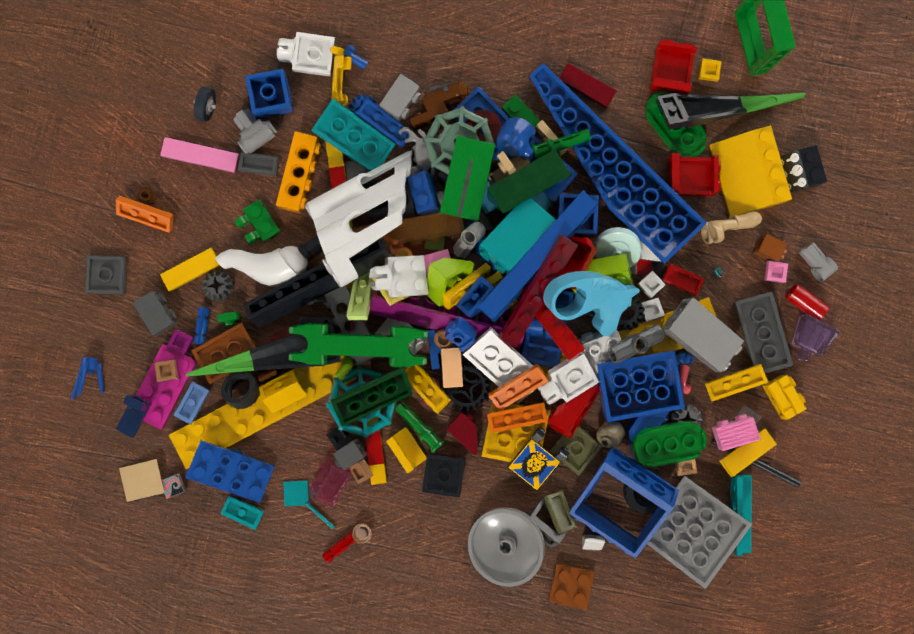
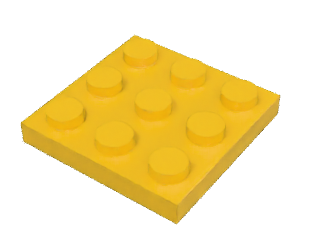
M492 402L490 413L499 411ZM512 403L502 410L522 407L524 405ZM546 410L547 419L549 417V410ZM547 422L490 433L488 423L481 456L511 462L538 427L543 428L546 432ZM544 437L538 442L542 446L544 442Z

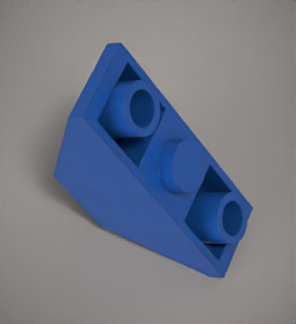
M669 411L633 417L625 430L630 455L633 459L635 457L632 453V442L636 434L644 428L664 425L668 420L667 414Z

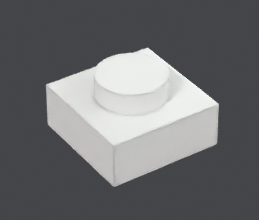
M653 271L637 284L649 298H652L665 286Z
M659 298L642 303L645 308L644 319L646 322L665 316Z

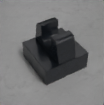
M338 427L326 434L336 450L353 440L349 432L340 431Z

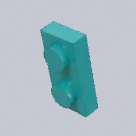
M229 495L220 514L256 530L265 511Z

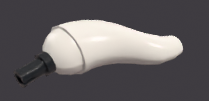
M315 234L309 241L298 247L278 248L265 254H254L242 250L229 249L217 255L215 259L224 269L235 268L261 284L277 287L304 273L308 266L307 259L312 256L311 253L320 247L321 244L318 235Z

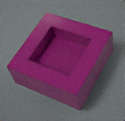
M175 329L167 347L186 355L194 337Z

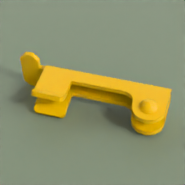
M332 46L330 51L332 54H335L331 100L334 99L345 107L348 103V97L342 94L343 70L351 69L352 58L344 57L343 48Z

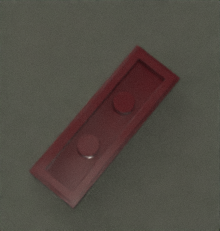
M567 63L559 77L566 86L605 108L609 106L617 90L570 63Z

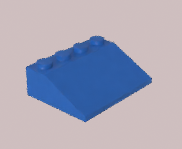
M675 350L627 358L617 364H614L612 361L597 364L600 401L605 421L611 422L685 408Z

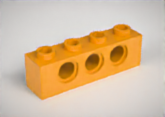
M294 132L276 202L278 208L300 214L302 209L305 210V204H307L306 193L310 191L312 186L311 174L315 172L317 162H315L316 154L319 155L321 151V143L318 137ZM308 151L309 156L306 159H301V153ZM299 169H303L304 175L299 178L296 177V172ZM295 187L299 188L298 195L291 196V190Z

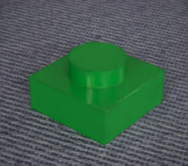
M237 311L217 315L218 323H225V326L237 324L236 321L242 320L241 312Z

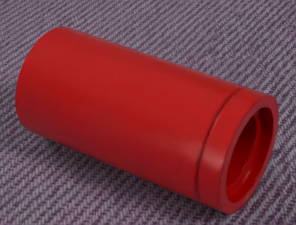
M798 283L793 285L785 296L786 300L815 321L822 319L829 310L827 304Z

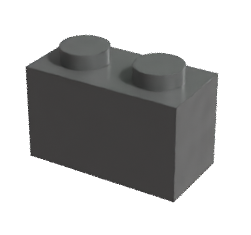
M151 291L133 302L152 336H160L178 325L175 320L177 316L172 309L167 307L165 296L156 291Z
M356 438L333 453L335 456L333 461L338 468L342 467L344 471L364 458L367 452L359 439Z

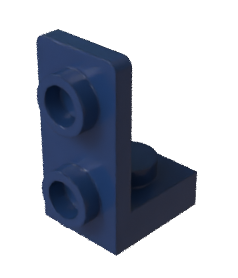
M134 394L126 395L123 403L128 406L116 427V430L129 437H135L152 404Z

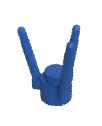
M82 357L71 400L75 399L76 393L78 396L81 395L86 373L94 374L95 370H97L100 393H104L102 364H98L97 358Z

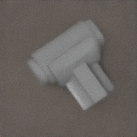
M249 109L239 111L233 119L241 130L239 133L241 137L237 143L245 154L253 153L274 138L277 133L269 120L266 122H261L260 119L256 120Z

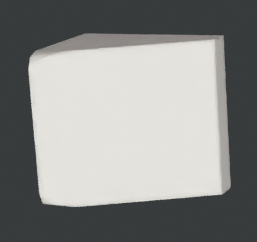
M583 535V549L602 550L605 539L601 535Z

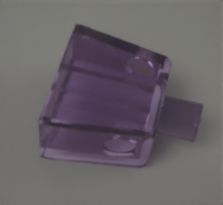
M808 314L800 315L791 342L793 346L800 349L796 359L807 363L811 355H824L840 330Z

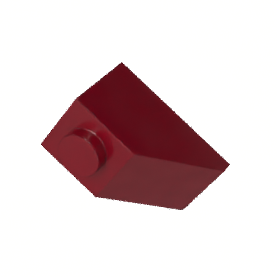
M460 412L446 430L476 456L478 447L476 424L474 423L475 418L468 412L465 414Z

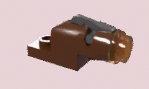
M450 82L430 87L429 93L422 97V103L426 112H418L410 119L413 131L433 123L435 115L448 112L447 106L450 108L469 96L465 82Z

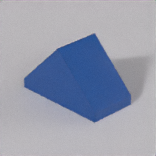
M480 276L456 306L471 318L480 313L477 307L495 287Z

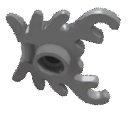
M409 127L401 128L398 131L399 134L403 132L409 133L405 143H416L412 149L415 155L413 161L417 166L412 167L411 175L419 173L420 170L428 172L431 168V175L434 176L436 168L431 167V160L426 145L423 142V138L426 137L425 132L418 129V133L422 136V138H419ZM433 143L437 157H440V144Z

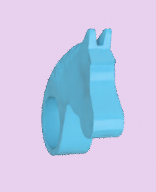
M575 271L553 279L547 285L543 299L546 307L561 320H572L593 310L595 312L592 320L594 328L603 336H610L616 331L622 312L628 306H631L632 297L638 294L640 290L634 285H624L607 275L589 271ZM576 287L578 291L573 302L567 307L555 308L558 295L566 288Z

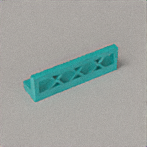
M736 474L730 477V509L751 524L752 475ZM751 527L732 553L734 555L743 556V553H751Z

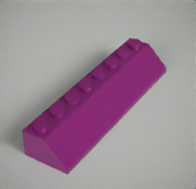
M374 290L369 310L370 314L437 331L445 329L450 321H454L460 316L477 329L475 340L490 327L500 334L512 314L509 309L506 310L495 323L483 312L469 318L456 305L448 310L443 305L439 307L426 295L410 296L389 306L380 290ZM525 334L523 335L517 347L511 345L515 350L519 351Z

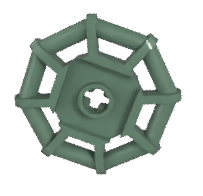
M465 106L435 115L432 126L426 137L423 138L431 160V167L437 168L446 174L449 173L450 166L441 161L445 158L452 160L455 147L454 141L457 136L479 140L476 131L481 128L485 141L495 144L488 125L489 120L465 109ZM459 117V122L447 125L445 123L447 120ZM464 117L477 123V125L472 127L464 123ZM440 125H442L444 130L440 138H434ZM433 143L440 144L442 150L440 157H437Z

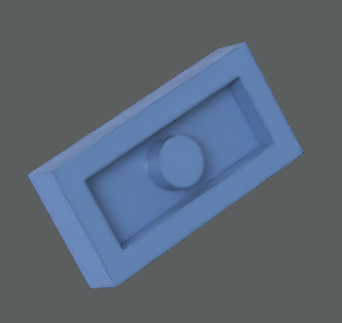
M192 381L174 416L191 425L211 390Z

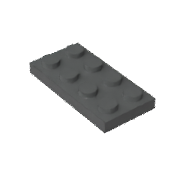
M773 292L733 302L751 367L761 364L764 373L793 366Z

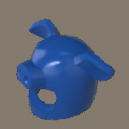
M509 118L497 135L498 148L495 151V160L499 161L497 155L503 151L510 158L521 157L524 160L529 158L533 153L529 141H532L535 136V128L522 118Z

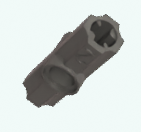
M655 324L635 335H628L623 341L608 348V357L614 364H617L637 353H645L649 347L664 340V331L659 325Z

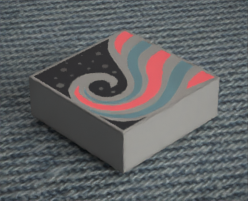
M180 473L162 480L166 499L186 491Z

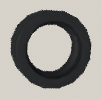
M233 372L222 383V398L233 408H248L260 396V383L250 372ZM242 381H249L250 388L248 392L241 398L233 399L232 391L235 386Z

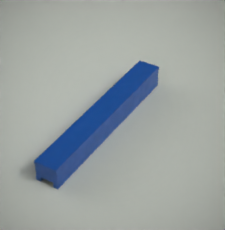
M583 190L477 307L479 311L483 312L495 323L531 283L559 235L561 234L570 240L597 210L598 207L596 206L598 203Z

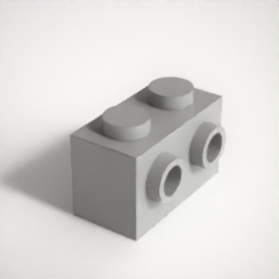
M400 74L380 103V108L399 122L402 118L406 119L411 111L409 109L413 103L416 104L421 97L420 86Z

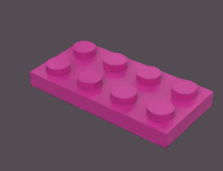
M162 344L136 394L152 403L143 421L160 430L164 429L191 377L185 375L188 372L194 371L198 363L195 359L167 347L166 344ZM176 360L179 379L157 382L154 363Z

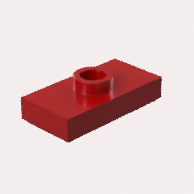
M671 263L668 264L662 278V282L695 297L698 296L705 278Z

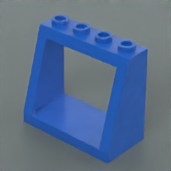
M611 448L573 504L569 514L577 521L587 525L593 532L605 537L608 542L621 548L627 555L636 558L673 510L679 490L618 449ZM605 471L658 506L637 538L585 503Z

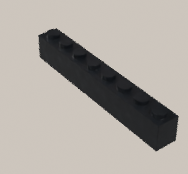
M381 237L349 260L355 268L358 277L369 273L373 267L383 266L385 258L393 257L389 244ZM321 263L244 303L247 318L261 328L340 287L333 275H330L324 263Z

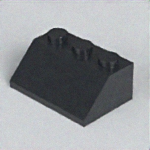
M407 178L405 182L406 208L404 214H402V222L416 220L412 193ZM383 180L366 182L362 186L368 189ZM388 200L356 217L359 229L367 228L387 217Z

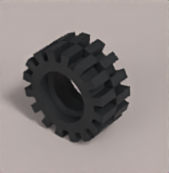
M634 296L631 301L634 314L627 320L620 317L618 328L633 330L634 327H639V323L642 324L643 317L645 318V308Z

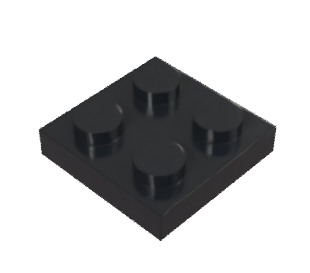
M427 453L422 492L460 498L465 458Z

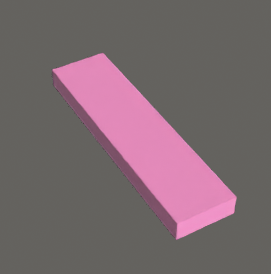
M167 137L164 138L160 156L232 173H236L240 157L238 153Z

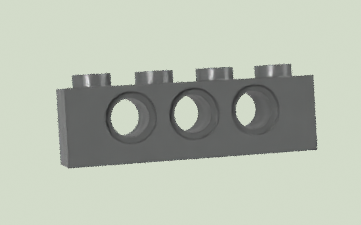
M347 285L325 294L326 300H324L328 311L332 310L335 316L332 320L336 328L340 327L343 334L371 335L364 320H353L356 323L354 331L350 332L346 329L347 322L351 320H348L347 312L344 314L338 312V306L341 303H345L347 307L349 306L351 292ZM350 356L353 363L357 362L358 365L375 358L372 356Z

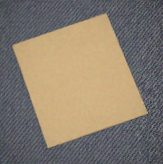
M157 459L119 468L127 502L164 493Z

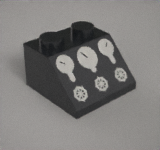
M817 145L780 156L790 193L817 187L827 182Z

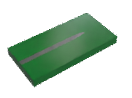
M457 136L440 213L478 222L495 144Z

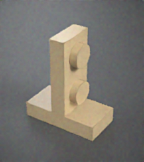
M503 151L497 155L500 160L497 164L500 168L491 173V175L498 182L530 164L528 159L524 160L521 157L509 160Z

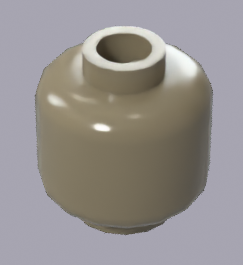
M604 421L598 429L596 437L603 447L616 448L620 445L625 435V430L618 421Z

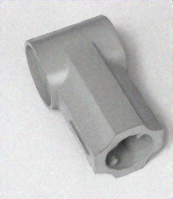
M473 222L461 233V237L453 246L454 254L458 258L462 257L465 259L478 241L485 236L486 229L483 224Z
M811 242L799 252L812 268L811 273L820 282H823L838 270L837 264L831 258L826 257L814 242Z

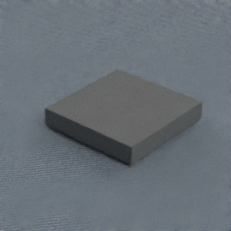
M87 255L85 293L125 295L127 257Z

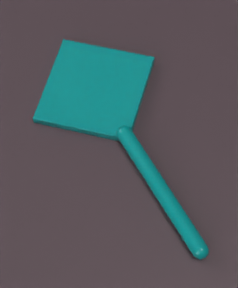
M308 480L283 482L284 506L306 505L331 529L335 528L331 522L309 503Z

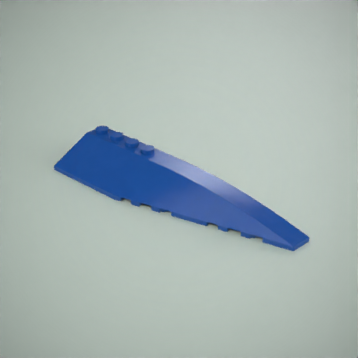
M542 63L529 77L565 136L588 129L591 141L572 146V149L607 207L665 264L707 223Z

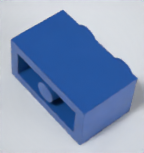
M424 170L407 177L417 213L428 217L440 212L441 205L438 200L433 175Z

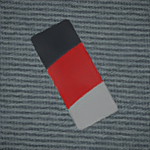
M639 259L634 266L630 267L632 274L648 275L653 271L659 278H662L664 263Z

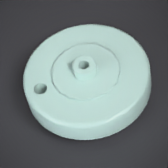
M615 227L607 229L598 236L595 243V248L597 249L595 256L597 259L626 253L629 266L632 267L641 257L642 244L640 239L634 232L626 228Z

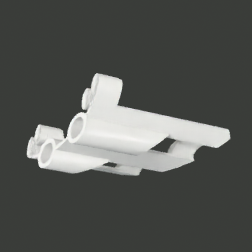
M413 150L401 154L368 173L359 174L305 204L309 215L314 221L317 235L326 257L322 261L340 288L359 278L349 259L402 224V214H404L406 208L405 182L406 178L411 174ZM395 167L394 175L368 189L362 186V184ZM388 200L387 217L358 233L352 231L349 221Z

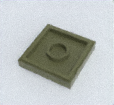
M578 427L571 439L561 435L549 452L556 456L562 446L568 448L570 454L562 462L579 476L603 446L581 427Z

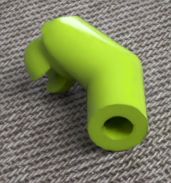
M350 356L342 358L341 366L335 374L341 381H343L354 366Z

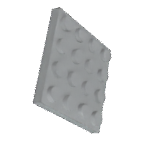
M684 476L676 487L679 493L673 510L647 545L706 589L752 524Z

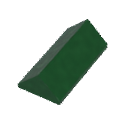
M554 149L487 188V198L504 214L571 174Z
M398 367L329 400L343 427L413 393L405 368Z

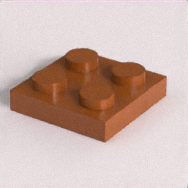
M556 562L548 598L549 603L587 610L594 571Z

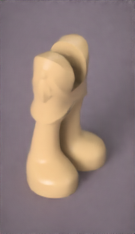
M749 212L730 216L728 220L706 222L707 224L701 229L702 238L707 245L713 242H722L724 240V231L754 228L761 223L762 216L758 212Z

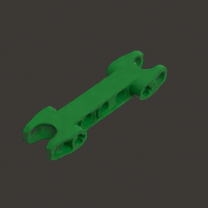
M308 323L289 327V333L303 335L308 341V348L306 350L289 354V360L310 365L327 364L328 355L389 357V366L411 367L427 364V357L413 355L409 351V344L412 340L428 338L427 330L416 329L410 326H390V335L328 333V324Z

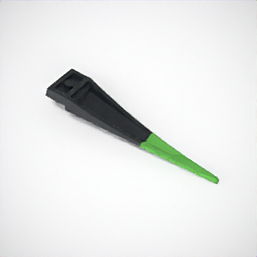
M672 93L657 96L656 103L668 130L679 127L687 129L804 98L806 93L768 96H705Z
M333 323L328 324V333H335ZM293 334L188 372L185 376L325 366L341 362L342 360L340 355H328L327 364L310 365L289 360L291 352H301L308 348V341L303 335Z

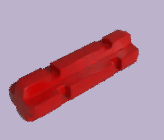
M352 532L347 534L345 539L342 538L330 548L331 550L328 549L322 555L327 563L345 551L349 545L356 542L352 537Z

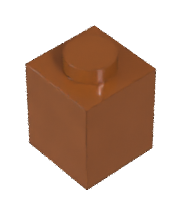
M765 234L760 236L753 254L768 261L778 262L784 259L788 243Z

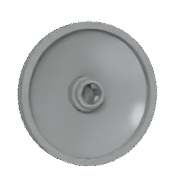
M500 507L487 511L474 523L468 537V552L474 567L485 579L496 585L512 587L526 583L538 572L545 556V542L540 528L531 517L514 508Z

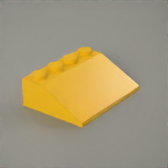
M771 125L709 145L712 157L718 155V161L721 162L718 179L721 180V189L729 217L783 204L792 200Z

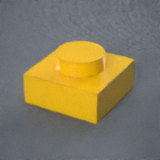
M703 58L700 63L698 79L717 82L720 76L722 61Z

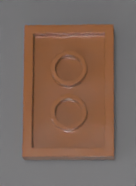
M241 322L193 349L191 352L200 368L257 348L244 323ZM230 373L208 374L205 377L209 384H213Z

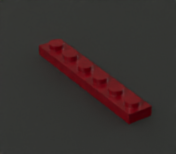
M561 234L559 235L498 337L501 340L517 347L544 302L543 296L547 285L553 279L560 276L578 246L576 243Z

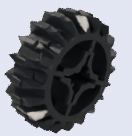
M463 361L462 377L467 381V384L468 382L471 384L476 382L469 387L470 396L465 390L462 391L460 389L457 391L461 387H455L451 390L450 388H443V386L440 388L446 390V395L454 402L451 407L452 409L459 405V412H462L463 407H466V412L469 413V406H473L474 411H477L475 404L478 403L483 407L482 398L485 401L489 400L484 395L485 393L489 394L492 392L486 390V387H491L492 383H486L485 380H489L487 376L484 377V373L478 371L477 367L473 368V363L470 362V366H466V361ZM463 371H473L480 378L468 380ZM482 383V391L478 398L474 399L472 389ZM464 393L469 402H461L454 398L453 395Z

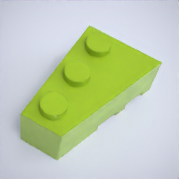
M626 253L593 259L587 269L589 272L610 276L624 285H633Z

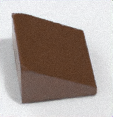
M279 369L257 370L259 382H265L279 375L280 371Z

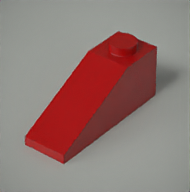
M598 384L567 403H562L557 407L556 411H552L548 418L551 429L571 439L600 393Z

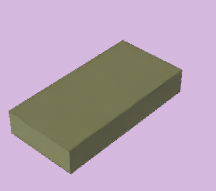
M563 491L544 497L557 534L577 527L573 516L569 514L570 508Z

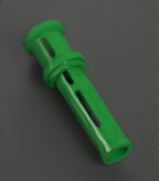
M588 129L556 140L547 139L546 142L539 145H531L533 156L537 160L554 149L557 152L583 142L591 141Z
M404 401L395 408V411L417 432L419 440L427 444L431 449V453L445 442L443 439L440 440L433 432L434 429L428 428Z

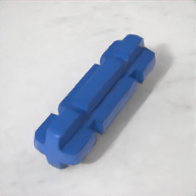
M198 308L197 315H199V318L196 321L194 344L202 345L205 343L206 337L204 335L207 333L208 326L207 316H209L210 312L208 308Z

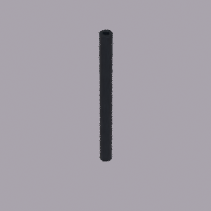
M714 437V438L712 439V441H711V444L717 446V443H716V440H715V437ZM736 447L725 451L731 453L733 450L736 449ZM759 459L751 463L797 488L801 484L800 480Z

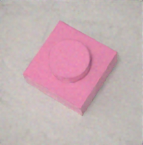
M767 261L764 280L786 283L788 264Z

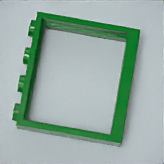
M743 0L734 11L750 77L768 73L796 48L784 0ZM761 4H763L773 46L767 52L765 51L755 12Z

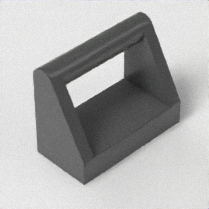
M541 497L528 516L540 528L544 542L553 548L560 544L566 532L557 534L536 517L542 506L548 510L544 497Z

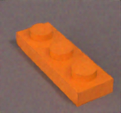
M119 196L116 199V215L168 233L173 230L174 214L123 196Z
M536 364L490 392L489 398L501 411L549 382L540 366Z
M544 402L487 413L490 433L548 422Z

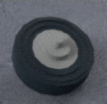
M202 87L198 91L196 99L193 100L195 119L203 122L210 120L214 109L217 108L215 105L216 93L214 89Z

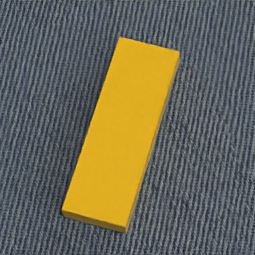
M209 248L160 274L168 291L171 292L220 265L215 259V252L212 248Z
M485 263L443 294V306L448 310L461 300L480 276L488 279L491 266Z
M758 364L706 382L705 385L711 401H715L766 384L768 380L762 365Z
M420 365L405 367L410 385L432 410L438 414L451 399Z
M766 428L758 432L761 440L739 446L719 460L730 477L735 476L777 445Z

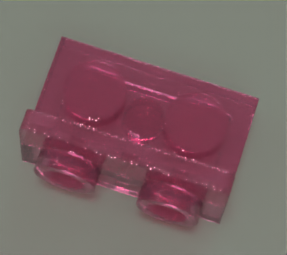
M328 459L321 466L316 480L311 482L309 493L313 499L333 507L352 473L346 469L343 471L342 467L338 468L332 460Z

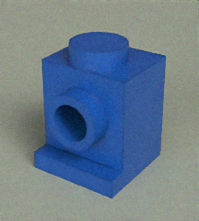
M460 316L446 325L445 337L459 346L461 352L475 343L477 328Z

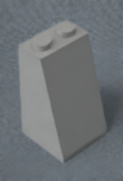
M694 298L683 299L661 328L664 334L715 372L725 371L730 366L731 358L741 351V345L744 340Z

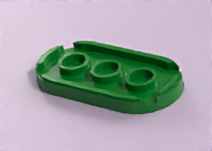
M660 91L653 94L645 105V117L648 123L672 153H680V157H697L706 146L707 137L703 127L699 125L687 129L679 127L668 130L656 99L657 96L672 93Z
M692 421L648 427L639 431L634 437L632 453L639 463L647 467L689 461L701 455L700 453L707 445V435L702 427Z

